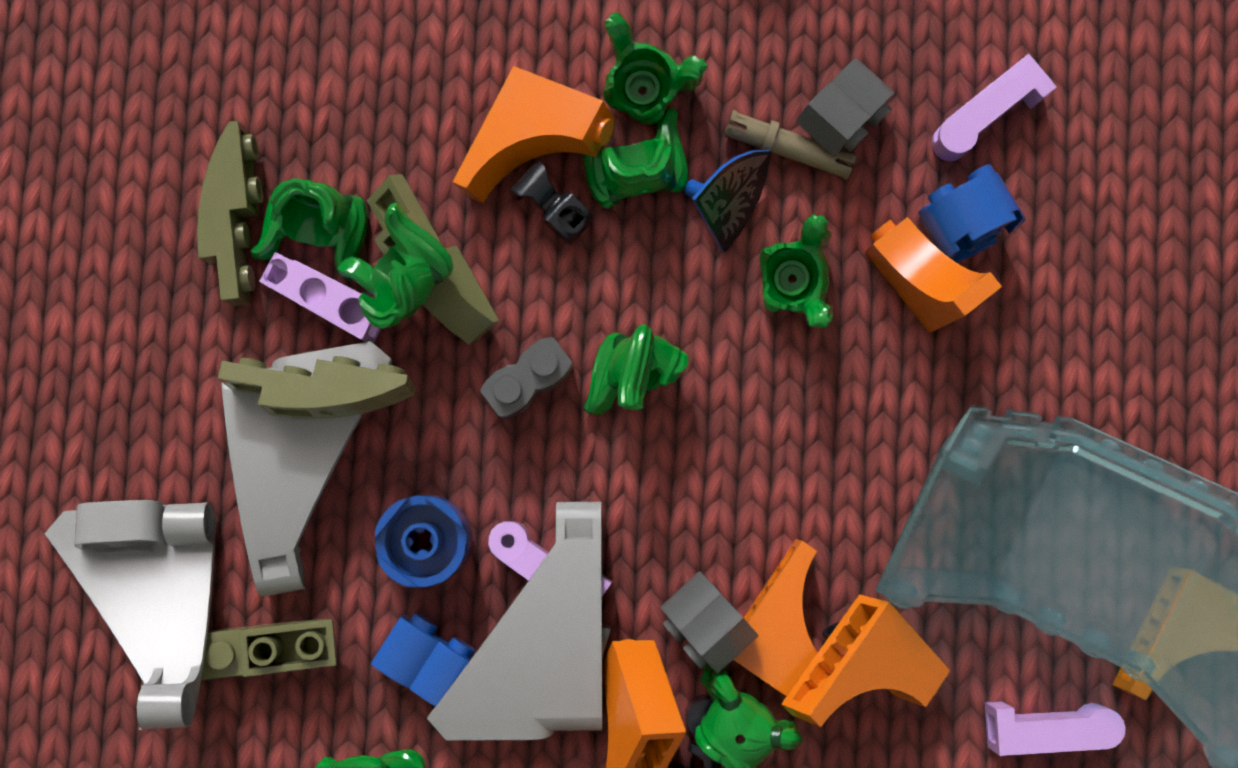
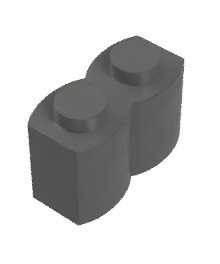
M855 58L810 101L795 122L834 157L844 147L851 153L868 135L869 132L864 127L869 124L875 128L892 110L887 102L895 92L860 60Z
M554 337L544 338L529 346L522 353L517 364L505 366L494 372L485 381L480 392L503 420L511 419L529 409L539 393H545L560 386L569 377L574 367L572 361Z
M701 571L696 573L660 607L668 617L662 623L680 644L685 639L689 642L683 647L687 655L700 669L709 664L717 674L759 636Z

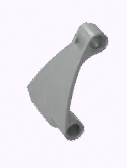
M368 341L282 357L273 361L272 367L267 369L283 371L284 366H295L312 372V377L317 359L332 362L334 356H343L359 361L361 363L360 367L376 370L378 364L391 365L393 360L373 342ZM222 383L225 424L234 487L256 590L260 597L306 589L304 586V567L299 554L301 548L298 544L321 494L363 414L326 419L273 416L258 405L260 395L234 391Z
M154 500L82 503L77 505L76 510L63 511L45 533L111 629L145 684L141 685L137 699L139 730L186 728L193 721L205 658L213 585L216 517L213 505L210 502L170 505Z
M556 502V543L489 636L427 717L429 722L445 740H537L550 737L555 731H602L601 502Z

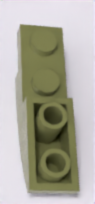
M238 120L228 122L209 161L202 185L197 225L198 258L212 266L217 265L221 300L232 306L251 304L250 292L255 290V276L251 265H247L245 248H250L251 237L246 222H242V219L259 217L258 203H262L264 198L260 178L258 176L255 177L253 161L259 158L257 140L255 135L250 134Z
M403 174L389 175L367 200L383 229L374 239L382 254L385 255L395 245L385 224L386 210L392 203H398L414 223L426 230L442 245ZM448 247L445 249L452 259L454 267L452 274L445 278L443 282L434 286L423 306L451 332L467 344H472L498 323L499 319L458 247Z
M334 356L332 362L317 359L312 377V372L300 367L284 366L283 371L267 369L268 365L266 363L251 358H240L239 364L222 361L217 377L231 390L260 395L258 405L270 415L300 419L338 418L372 412L414 396L416 388L409 376L404 375L405 370L388 364H378L377 370L360 367L361 363L359 361L343 356Z
M333 618L208 630L201 680L240 675L247 677L337 665Z

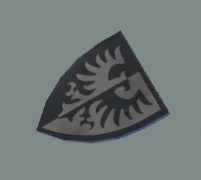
M752 150L735 156L719 167L704 184L691 179L685 186V194L692 198L719 248L724 253L737 239L750 220L760 199L768 174L771 151Z

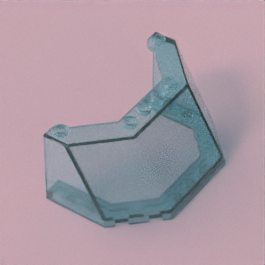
M971 405L941 446L875 591L886 596L893 605L904 609L920 607L925 602L994 605L1005 613L1017 614L1033 622L1042 632L1052 636H1060L1078 645L1085 654L1094 658H1104L1121 667L1132 678L1145 681L1203 744L1204 754L1212 768H1238V493L1071 417L1056 416L1053 423L1041 422L1042 417L1037 413L1007 409L1004 417L991 416L992 411L988 407Z

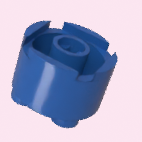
M991 164L982 166L972 172L967 177L968 182L955 189L951 183L938 188L927 197L930 204L918 212L919 221L933 245L956 263L964 261L996 244V238L1001 234L1000 230L1003 228L1007 230L1008 234H1011L1026 220L998 172L994 171Z
M436 495L411 496L391 505L378 521L375 529L376 556L382 570L395 582L407 587H430L454 576L463 567L471 551L473 533L465 514L450 500ZM430 531L432 536L429 541L433 544V547L419 550L416 546L420 540L416 533Z

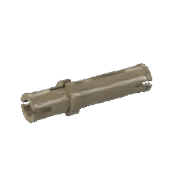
M736 110L732 111L729 123L743 127L745 130L728 124L724 133L726 138L729 137L760 148V150H769L785 158L842 177L844 180L848 179L852 168L839 164L836 161L851 165L855 163L857 155L854 152L850 153L841 150L834 157L816 140L780 128L779 122L771 120L770 123H766L738 113Z

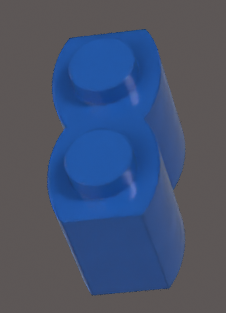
M415 612L412 618L403 614L374 657L371 665L436 707L471 660L476 650L457 637L453 636L450 642L435 633L438 626L419 613Z

